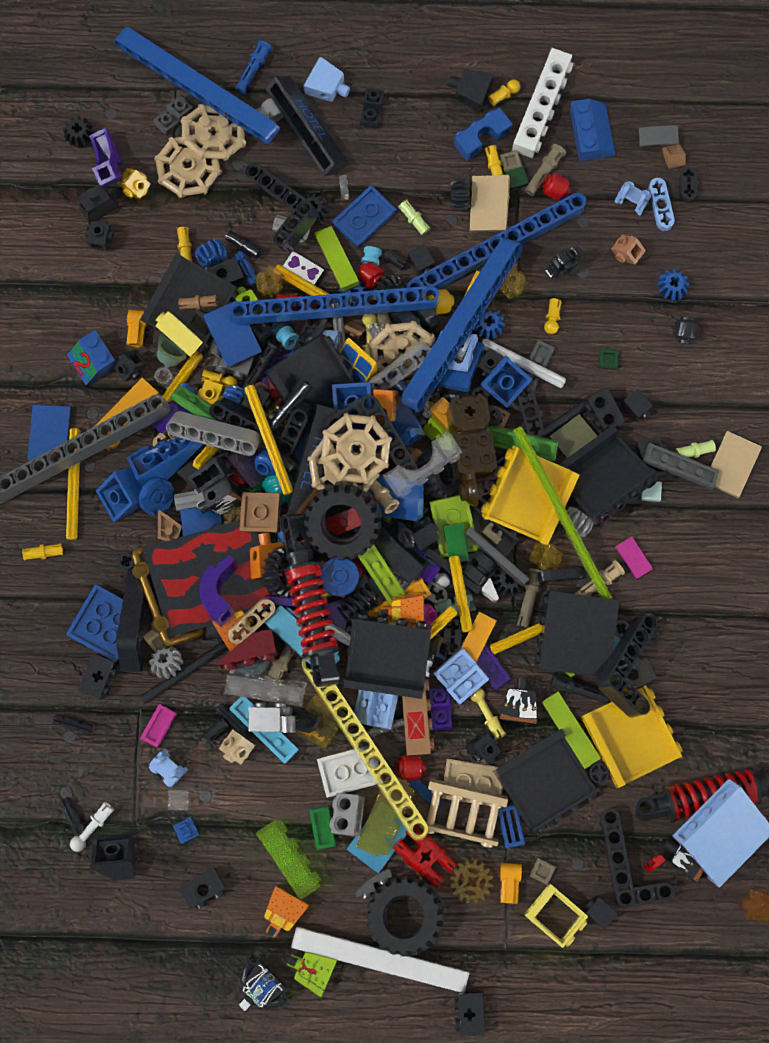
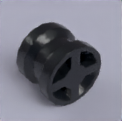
M597 763L589 768L588 776L594 783H603L609 777V769L606 765Z

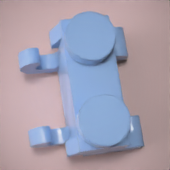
M627 181L623 184L614 202L622 204L624 198L636 203L635 212L641 216L651 198V193L647 190H640L632 182Z
M165 748L151 761L149 769L155 774L159 773L164 777L163 782L167 786L173 787L188 769L177 766L169 758L170 755Z

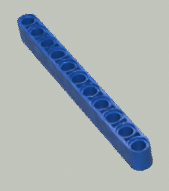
M125 27L114 40L115 44L124 52L262 142L269 144L279 132L280 128L274 121L129 27Z
M574 193L410 280L407 288L433 286L437 290L484 266L495 250L492 245L498 244L502 238L515 236L517 238L515 241L523 245L580 215L585 208V196L581 193ZM573 202H579L581 206H574ZM562 210L565 214L559 215L556 211ZM547 219L549 223L544 224L540 220ZM530 227L533 229V231L527 232L524 230V228ZM483 253L485 257L478 258L476 254ZM462 261H465V262H467L469 265L466 266V267H463V266H461L459 263L462 262ZM445 270L452 271V274L445 275L443 272ZM432 278L436 280V283L429 284L427 280Z
M505 237L500 240L403 392L400 401L402 405L418 412L424 408L522 252L521 243Z
M433 286L244 301L234 303L230 307V313L236 324L245 325L433 309L438 305L439 292ZM433 295L435 298L428 300L426 296ZM411 296L416 298L413 302H409L406 299ZM390 298L397 300L395 303L388 302ZM370 300L378 301L375 305H370L368 302ZM353 301H356V302L359 303V304H358L357 306H355V307H352V306L349 305V304H350L351 302H353ZM333 303L339 304V307L332 308L330 306ZM315 304L320 305V308L317 310L311 309ZM295 306L301 307L299 311L292 310ZM275 308H282V311L279 313L273 312ZM258 309L263 310V312L259 315L254 314V312ZM238 311L244 312L241 316H236L235 314Z

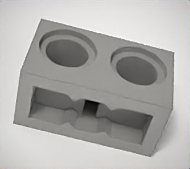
M336 793V797L333 800L334 814L330 820L331 833L360 837L365 797ZM350 800L351 805L349 809L346 810L345 803L346 801ZM347 820L348 826L343 830L342 823Z

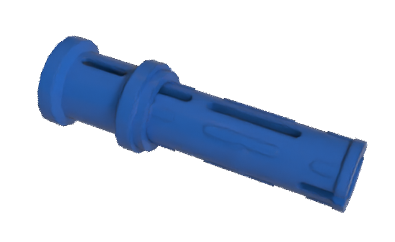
M263 40L257 42L258 46L254 53H251L250 62L235 86V90L241 94L246 93L259 67L265 64L266 56L273 49L270 44Z

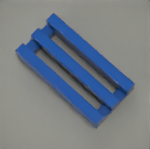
M514 805L499 809L498 816L505 848L524 845L519 813ZM510 810L514 811L520 839L518 842H516ZM504 811H506L512 843L508 842L502 814Z

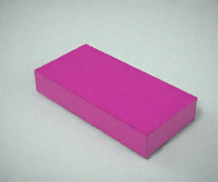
M633 537L615 547L635 579L653 569Z
M159 704L140 739L158 748L177 713Z

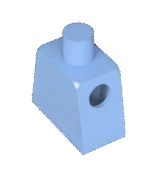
M319 57L304 84V92L307 95L332 102L337 94L347 97L350 87L343 84L344 73L322 57Z

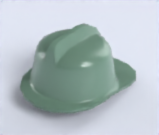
M163 332L160 333L157 359L164 364V369H167L169 366L175 367L179 365L181 361L186 359V353Z

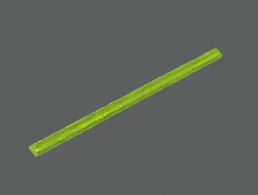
M521 426L513 429V433L516 435V439H518L517 441H520V446L523 448V452H525L524 454H527L525 456L529 458L528 461L531 463L532 469H535L534 471L537 473L536 476L539 478L540 484L544 486L543 488H545L544 491L547 493L549 501H552L551 503H553L552 506L555 508L557 516L561 518L559 521L563 523L562 525H564L566 533L570 535L568 538L572 540L571 542H573L572 544H574L573 546L577 550V555L581 557L580 559H582L581 561H583L582 563L586 567V572L590 574L589 576H591L593 584L597 586L595 589L600 593V597L611 599L612 596L607 586L604 584L598 569L595 567L589 552L585 548L580 535L576 531Z

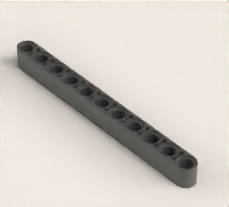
M152 395L0 476V504L164 418L171 410L170 404L161 395Z

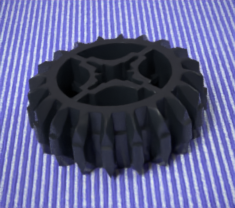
M280 546L272 549V552L267 554L268 558L263 560L266 565L261 567L265 570V573L261 576L266 578L263 584L268 585L267 590L272 591V595L280 598H293L289 592L292 587H287V576L284 574V570L290 567L289 561L286 560L282 564L280 563L286 557L287 551L285 546Z

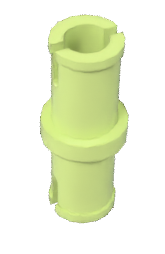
M408 200L399 205L398 208L408 218V222L413 224L420 232L421 236L431 229L422 219L421 213L417 212Z
M713 440L698 444L694 442L690 446L676 448L675 453L687 458L693 456L697 458L701 454L715 452L716 446Z

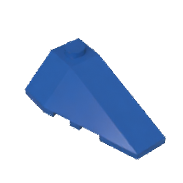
M175 437L174 440L168 442L165 440L160 441L159 445L149 447V445L142 447L127 456V460L136 480L143 487L153 478L168 480L203 444Z

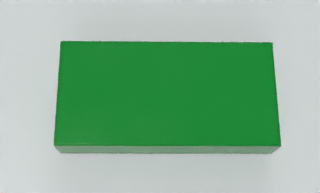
M463 523L443 525L448 558L457 555L460 558V562L469 561Z
M329 807L309 810L316 850L336 846L334 834L331 833L330 829L331 815Z

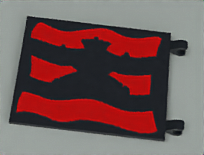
M240 520L143 548L162 616L169 622L167 629L169 638L213 625L200 598V581L209 565L216 569L219 562L228 555L235 559L238 568L223 583L220 589V597L229 603L233 610L241 607L246 614L266 595H272V591L267 590L268 585L263 584L266 580L265 577L251 580L250 548L260 545L258 534H261L260 532L239 531ZM263 603L262 610L269 609L270 605Z

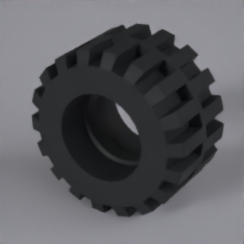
M450 450L428 451L422 453L417 458L418 461L415 463L418 467V475L415 479L423 480V495L425 498H447L458 493L459 484L463 483V481L456 478L453 454Z

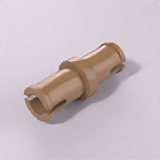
M195 295L192 298H179V305H181L179 308L180 310H202V308L218 307L219 303L216 300L218 296L201 297L200 295Z

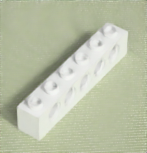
M555 48L551 49L514 140L512 151L517 150L519 154L533 158L535 152H539L542 142L539 141L541 136L545 137L548 126H546L547 121L552 120L555 110H552L554 104L558 105L561 94L558 93L560 88H565L567 78H565L566 73L570 74L574 64L571 62V54ZM558 70L560 73L556 74L553 71ZM547 86H552L554 89L550 90ZM540 102H546L548 105H541ZM534 118H540L542 121H535ZM527 134H534L535 137H528Z

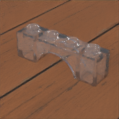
M448 431L431 442L432 456L425 466L410 470L398 465L383 475L397 497L408 495L412 491L411 488L413 486L424 484L428 480L427 477L429 475L440 473L444 469L443 466L448 462L452 464L460 459V454L463 452Z
M232 670L227 674L224 694L302 707L305 701L307 683L294 680H267L255 677L247 672Z

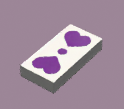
M292 251L283 267L314 285L317 284L324 273V269Z

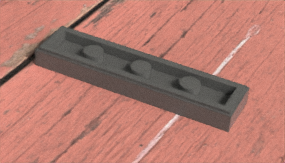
M538 340L528 360L546 368L555 347ZM523 370L532 378L527 386L535 390L540 378ZM524 391L521 397H525L526 404H528L530 394ZM516 397L508 408L521 413Z
M652 443L647 445L643 459L644 463L709 489L715 488L719 470Z
M469 528L465 532L466 538L524 587L528 582V577L474 529Z

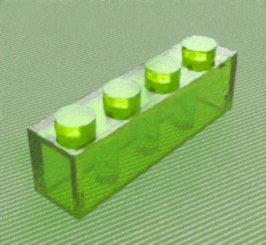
M275 819L256 832V834L298 898L302 900L321 886L319 882L322 879L316 871L312 872L308 867L311 864L305 854L300 855L297 850L299 845L293 837H288L286 834L288 829L283 821L278 822Z

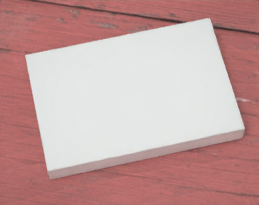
M364 746L359 749L365 751L369 749L370 746ZM354 749L317 759L327 798L336 796V793H347L377 785ZM371 759L369 764L372 767H378V759Z

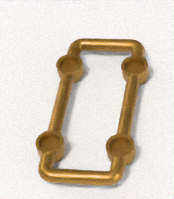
M154 544L136 548L132 553V559L135 564L132 573L141 581L154 618L151 624L153 631L159 633L162 642L168 646L201 637L204 628L172 638L168 637L166 630L169 627V622L160 614L147 577L149 567L140 558V555L145 554L143 548Z

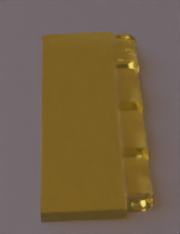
M387 775L384 784L391 782L390 776ZM396 777L409 798L412 799L415 789L409 787V782ZM380 791L356 845L357 848L377 857L379 853L387 856L392 843L385 839L389 837L394 840L400 826L393 822L394 818L400 819L382 791ZM393 792L391 798L394 801H399L402 799V794L400 792ZM407 808L402 811L403 816L405 815Z

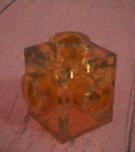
M750 890L748 897H744L743 909L746 911L747 919L769 923V893Z

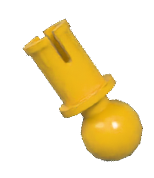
M510 80L506 87L502 85L498 91L489 95L488 99L495 106L502 100L509 99L510 94L518 93L521 85L517 80Z
M555 298L549 301V310L545 317L548 321L544 325L546 333L552 335L559 329L556 321L560 320L559 312L562 302Z
M205 369L202 374L204 376L201 379L202 381L208 380L219 383L225 388L230 385H238L235 377L228 376L224 378V373L218 374Z

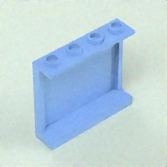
M728 779L673 837L685 847L708 875L707 878L720 888L769 838V823L743 789Z

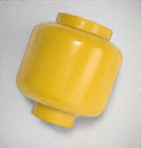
M446 289L438 290L439 303L434 310L437 315L449 313L454 305V297ZM428 295L426 297V299L433 300L435 298L433 295Z

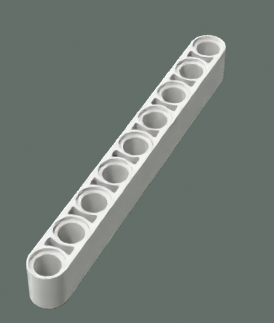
M296 927L291 945L292 948L462 993H465L470 973L412 956L393 955L388 950L301 927Z

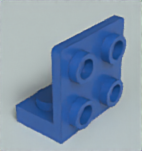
M404 405L398 407L396 421L391 423L407 448L424 437L425 433L411 408ZM396 449L394 451V455L402 451V449Z

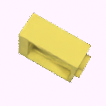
M163 311L157 317L156 321L158 323L155 326L190 357L203 343L198 336L170 311L167 313Z
M551 884L547 885L524 914L562 948L565 945L568 947L575 939L573 936L577 930L581 931L588 923L586 921L588 916ZM553 894L579 915L561 939L535 918Z

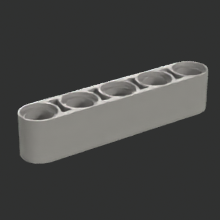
M181 411L175 412L166 425V430L173 436L247 456L253 455L262 441L261 435L256 431Z

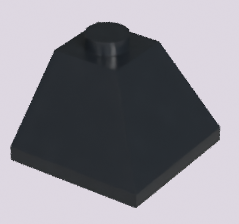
M133 833L94 837L91 869L114 881L135 879L136 859Z

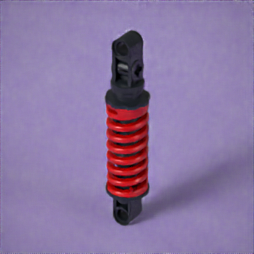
M282 515L280 527L287 551L286 560L289 561L290 566L284 570V574L287 576L288 585L292 587L289 591L290 595L295 597L292 600V605L297 607L294 610V615L299 618L296 621V625L301 628L298 635L304 638L300 642L301 647L305 648L302 649V659L310 660L313 682L316 687L336 685L339 682V673L334 653L339 652L340 649L335 637L327 641V637L334 635L335 631L333 629L325 631L324 628L333 622L331 619L323 620L322 618L329 615L330 610L323 609V605H326L328 600L326 598L321 599V595L325 594L326 590L318 586L324 582L322 578H317V576L322 575L321 562L313 560L312 556L314 553L310 547L309 537H307L305 532L307 528L304 526V515Z
M749 767L744 773L736 771L733 776L730 773H726L723 775V778L716 775L712 780L706 777L702 782L694 780L692 785L689 782H684L682 787L678 784H674L672 787L664 785L662 786V794L639 799L635 814L642 821L668 816L669 821L675 823V821L683 818L681 811H684L685 817L689 819L692 816L690 809L694 808V812H696L728 779L739 785L754 805L761 804V797H769V771L763 769L755 773L753 768ZM647 806L650 811L647 813L642 812L640 807Z

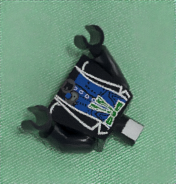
M252 950L241 971L240 984L242 987L240 990L245 996L238 1003L239 1006L247 1012L253 1004L259 1009L263 1007L265 1009H272L292 1001L298 995V993L293 995L290 992L293 986L291 985L287 988L261 961L262 955L256 958L253 955L255 950Z

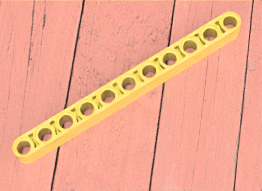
M303 659L302 667L304 673L410 836L415 840L424 839L428 832L426 822L337 686L316 687L313 682L312 669L306 667L308 662ZM330 693H334L337 695V699L329 701L327 696ZM341 709L348 712V715L344 718L337 715ZM350 726H357L359 731L356 734H351L348 732V728ZM361 742H367L370 747L362 751L358 746ZM376 758L380 761V765L372 767L369 764L370 760ZM383 775H388L391 777V782L383 784L380 778ZM393 792H400L402 799L394 801L391 798V794ZM409 808L413 811V816L406 818L402 815V811ZM416 825H420L424 828V833L416 835L413 832V828Z

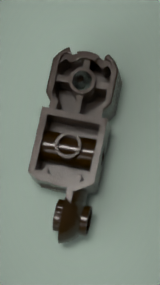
M478 393L477 397L467 395L458 398L455 395L449 404L446 416L449 433L452 435L450 442L456 478L463 481V484H459L461 501H466L471 506L478 507V500L482 498L480 482H476V480L489 478L497 468L492 431L486 430L491 419L488 400L480 393Z

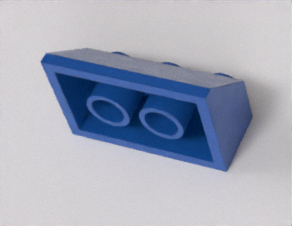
M593 99L572 101L569 111L579 161L615 156L606 104Z

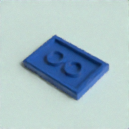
M370 185L332 221V225L358 249L397 212V209Z
M238 300L203 315V319L227 368L262 352L249 324L238 325L232 319L230 307L238 302ZM238 311L235 315L241 316L243 311Z
M477 342L472 353L473 361L468 372L447 370L438 387L468 392L485 348L484 343Z
M33 405L28 461L69 440L71 407Z

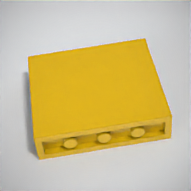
M513 445L512 449L509 448L505 455L507 460L504 467L501 466L497 473L499 478L496 484H493L490 488V498L488 502L483 504L481 516L486 520L489 519L548 546L558 524L559 516H557L558 514H556L557 512H555L556 510L552 506V501H549L550 499H548L549 497H547L548 495L544 491V486L540 484L541 482H539L540 480L536 476L535 469H532L533 467H531L532 465L528 461V456H525L527 454H524L525 452L521 448ZM537 456L565 507L579 478V474Z
M646 685L637 689L650 704V710L645 715L633 718L628 717L611 702L581 717L604 765L609 769V775L616 788H620L682 757L681 752L683 750L679 742L674 741L672 734H674L669 723H665L663 719L664 712L660 706H656L653 700L655 695L652 689L647 688Z

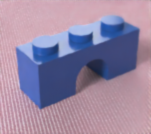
M500 107L495 111L491 110L480 121H474L468 129L460 130L455 135L454 145L464 159L468 161L482 152V143L478 139L479 136L489 134L497 142L511 132L512 123Z

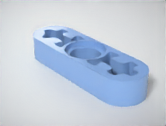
M654 178L649 184L648 191L651 193L650 199L656 225L660 230L668 231L674 224V215L667 186L663 179ZM655 184H657L658 187H661L659 190V196H657V189L654 188ZM662 200L666 203V207L663 209L658 208L656 202ZM664 213H666V221H669L668 225H665V223L662 222Z

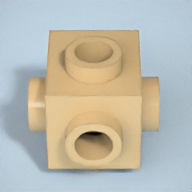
M232 729L219 749L225 753L223 757L231 763L236 761L242 765L255 745Z

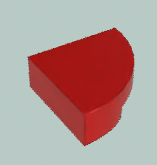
M657 854L643 868L647 873L651 872L666 860L662 855Z

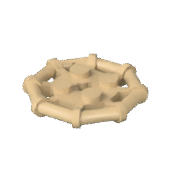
M199 104L195 110L181 119V143L197 154L199 159L228 160L237 150L245 147V130L235 123L229 124L228 119L221 114L219 116H208L207 113L218 112L207 105ZM201 115L197 123L193 121L195 118ZM189 128L195 130V135H189ZM210 131H216L217 133L212 135ZM232 131H237V138L232 137ZM195 142H200L202 144V148L196 145ZM226 144H232L228 149H225Z
M170 137L165 147L154 158L159 185L165 186L177 194L179 198L208 193L207 190L216 178L222 174L219 159L211 158L212 166H208L206 158H203V160L199 159V156L189 147L182 148L178 146L182 144V137ZM195 142L196 145L198 144L202 147V144L200 142ZM172 148H174L175 151H174L173 154L170 156V158H169V157H166V156L169 154V152L172 150ZM191 161L192 167L185 168L184 163H189ZM164 164H169L170 172L165 174ZM206 172L211 173L203 183L201 178ZM172 178L180 182L179 187L169 180ZM195 182L198 184L197 187L185 188L186 184L193 185Z
M416 321L399 324L388 323L368 343L370 357L377 362V371L380 372L385 368L382 365L383 363L391 364L419 343L425 342L432 348L435 336L417 325ZM407 330V332H403L404 334L395 333L396 331ZM415 332V333H417L418 335H420L421 337H420V338H417L416 336L413 335V333ZM406 348L404 353H399L398 349ZM378 349H383L382 356H378ZM406 360L403 366H411L413 360ZM418 369L405 378H413Z
M345 413L342 418L327 430L324 429L320 460L337 478L336 481H349L366 485L368 481L383 469L388 468L392 438L388 436L376 421L375 416ZM352 423L366 424L364 430L352 429ZM346 425L348 430L340 437L334 434ZM371 428H373L380 439L375 441L368 433ZM331 439L337 441L336 453H330ZM353 444L356 446L361 445L359 449L361 452L359 454L356 452L351 453ZM377 445H382L381 459L377 458L375 454ZM338 458L344 465L341 471L332 461L333 459ZM373 461L376 462L377 465L366 473L364 468ZM353 468L360 470L361 475L346 473L348 469Z
M332 439L330 453H336V449L334 448L332 443H336L337 441H334ZM323 440L307 459L311 472V486L318 490L324 489L325 485L323 482L326 480L334 485L338 482L334 474L319 458L322 454ZM338 458L333 459L332 461L340 469L338 464L341 461ZM374 461L370 463L369 469L371 470L377 463ZM317 464H323L325 476L320 479ZM353 468L349 469L346 473L361 475L360 470ZM377 474L370 481H368V484H362V486L364 487L363 490L365 492H367L371 485L374 483V481L377 478H379L380 474Z

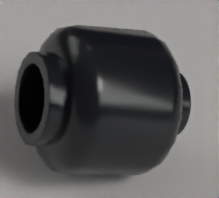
M681 316L680 319L676 320L673 336L679 339V343L690 344V341L697 340L699 323L695 321L696 318Z

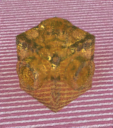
M268 265L264 271H260L255 279L257 291L263 296L268 295L270 298L280 293L285 282L284 275L271 265Z
M516 268L510 270L499 288L502 294L506 295L508 299L519 296L524 291L526 284L524 274L521 271L518 272Z
M535 543L529 561L536 564L538 570H556L559 567L563 553L556 550L557 546L553 544Z

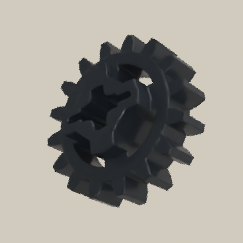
M577 245L570 249L566 248L563 251H559L550 260V264L545 271L552 279L559 275L562 277L564 274L570 273L579 264V258L584 253Z

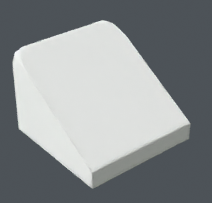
M489 578L481 589V593L496 603L499 597L491 578Z

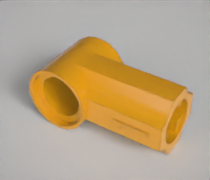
M128 310L127 346L140 348L144 345L145 328L148 327V324L140 320L144 313L143 310Z
M501 862V903L518 904L519 882H521L522 873L521 864Z

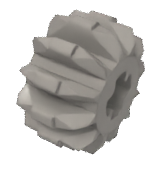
M569 507L566 510L580 537H585L591 531L594 525L593 521L577 508Z
M164 645L162 650L157 648V653L151 654L153 658L149 661L152 666L151 670L159 678L165 677L169 679L171 674L176 676L175 672L177 670L182 671L180 667L183 664L182 654L175 647L170 646L168 648V646Z

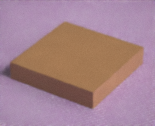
M242 492L239 531L279 533L282 495L280 493Z

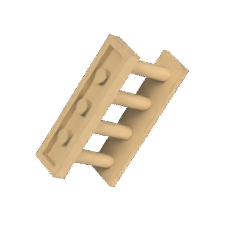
M430 778L428 789L432 790L433 796L426 822L428 826L427 833L434 834V832L473 840L481 842L482 846L492 848L493 845L498 846V838L493 837L499 809L507 806L508 796ZM443 793L451 794L452 797L446 826L435 824L440 797ZM463 797L471 799L470 802H472L466 831L454 828L459 803ZM482 802L490 803L491 807L485 835L473 833L479 805Z

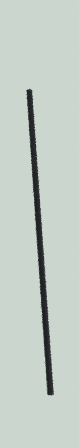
M582 401L546 425L542 438L547 437L577 415L586 411L584 408L585 402ZM507 452L496 458L497 467L499 465L503 466ZM430 504L423 507V515L428 516L431 514ZM281 605L284 609H285L286 607H289V608L292 607V606ZM224 641L221 644H217L182 667V671H176V676L170 675L169 679H164L140 695L142 700L146 704L227 650L228 647Z

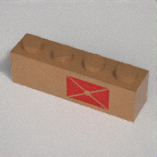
M425 679L422 699L402 696L407 756L430 755V750H434L433 738H429V730H432V718H428L427 711L431 710L430 699H426V691H429L428 679Z

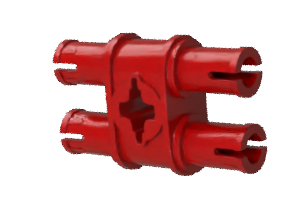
M415 826L413 828L416 835L423 834L418 827ZM427 834L422 840L413 839L418 844V847L414 850L407 846L402 839H398L396 842L402 848L400 849L394 844L392 849L405 859V864L412 867L419 877H425L435 888L440 886L435 878L441 883L445 878L432 868V864L437 861L449 873L454 869L448 863L454 868L458 864L445 853L444 847H441L431 838V835ZM422 852L427 853L429 857L427 860L422 859Z

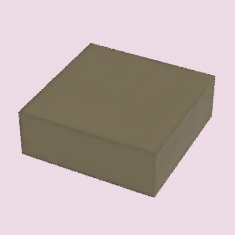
M517 150L499 156L503 164L504 174L506 171L522 167Z
M537 858L529 876L548 885L556 867Z

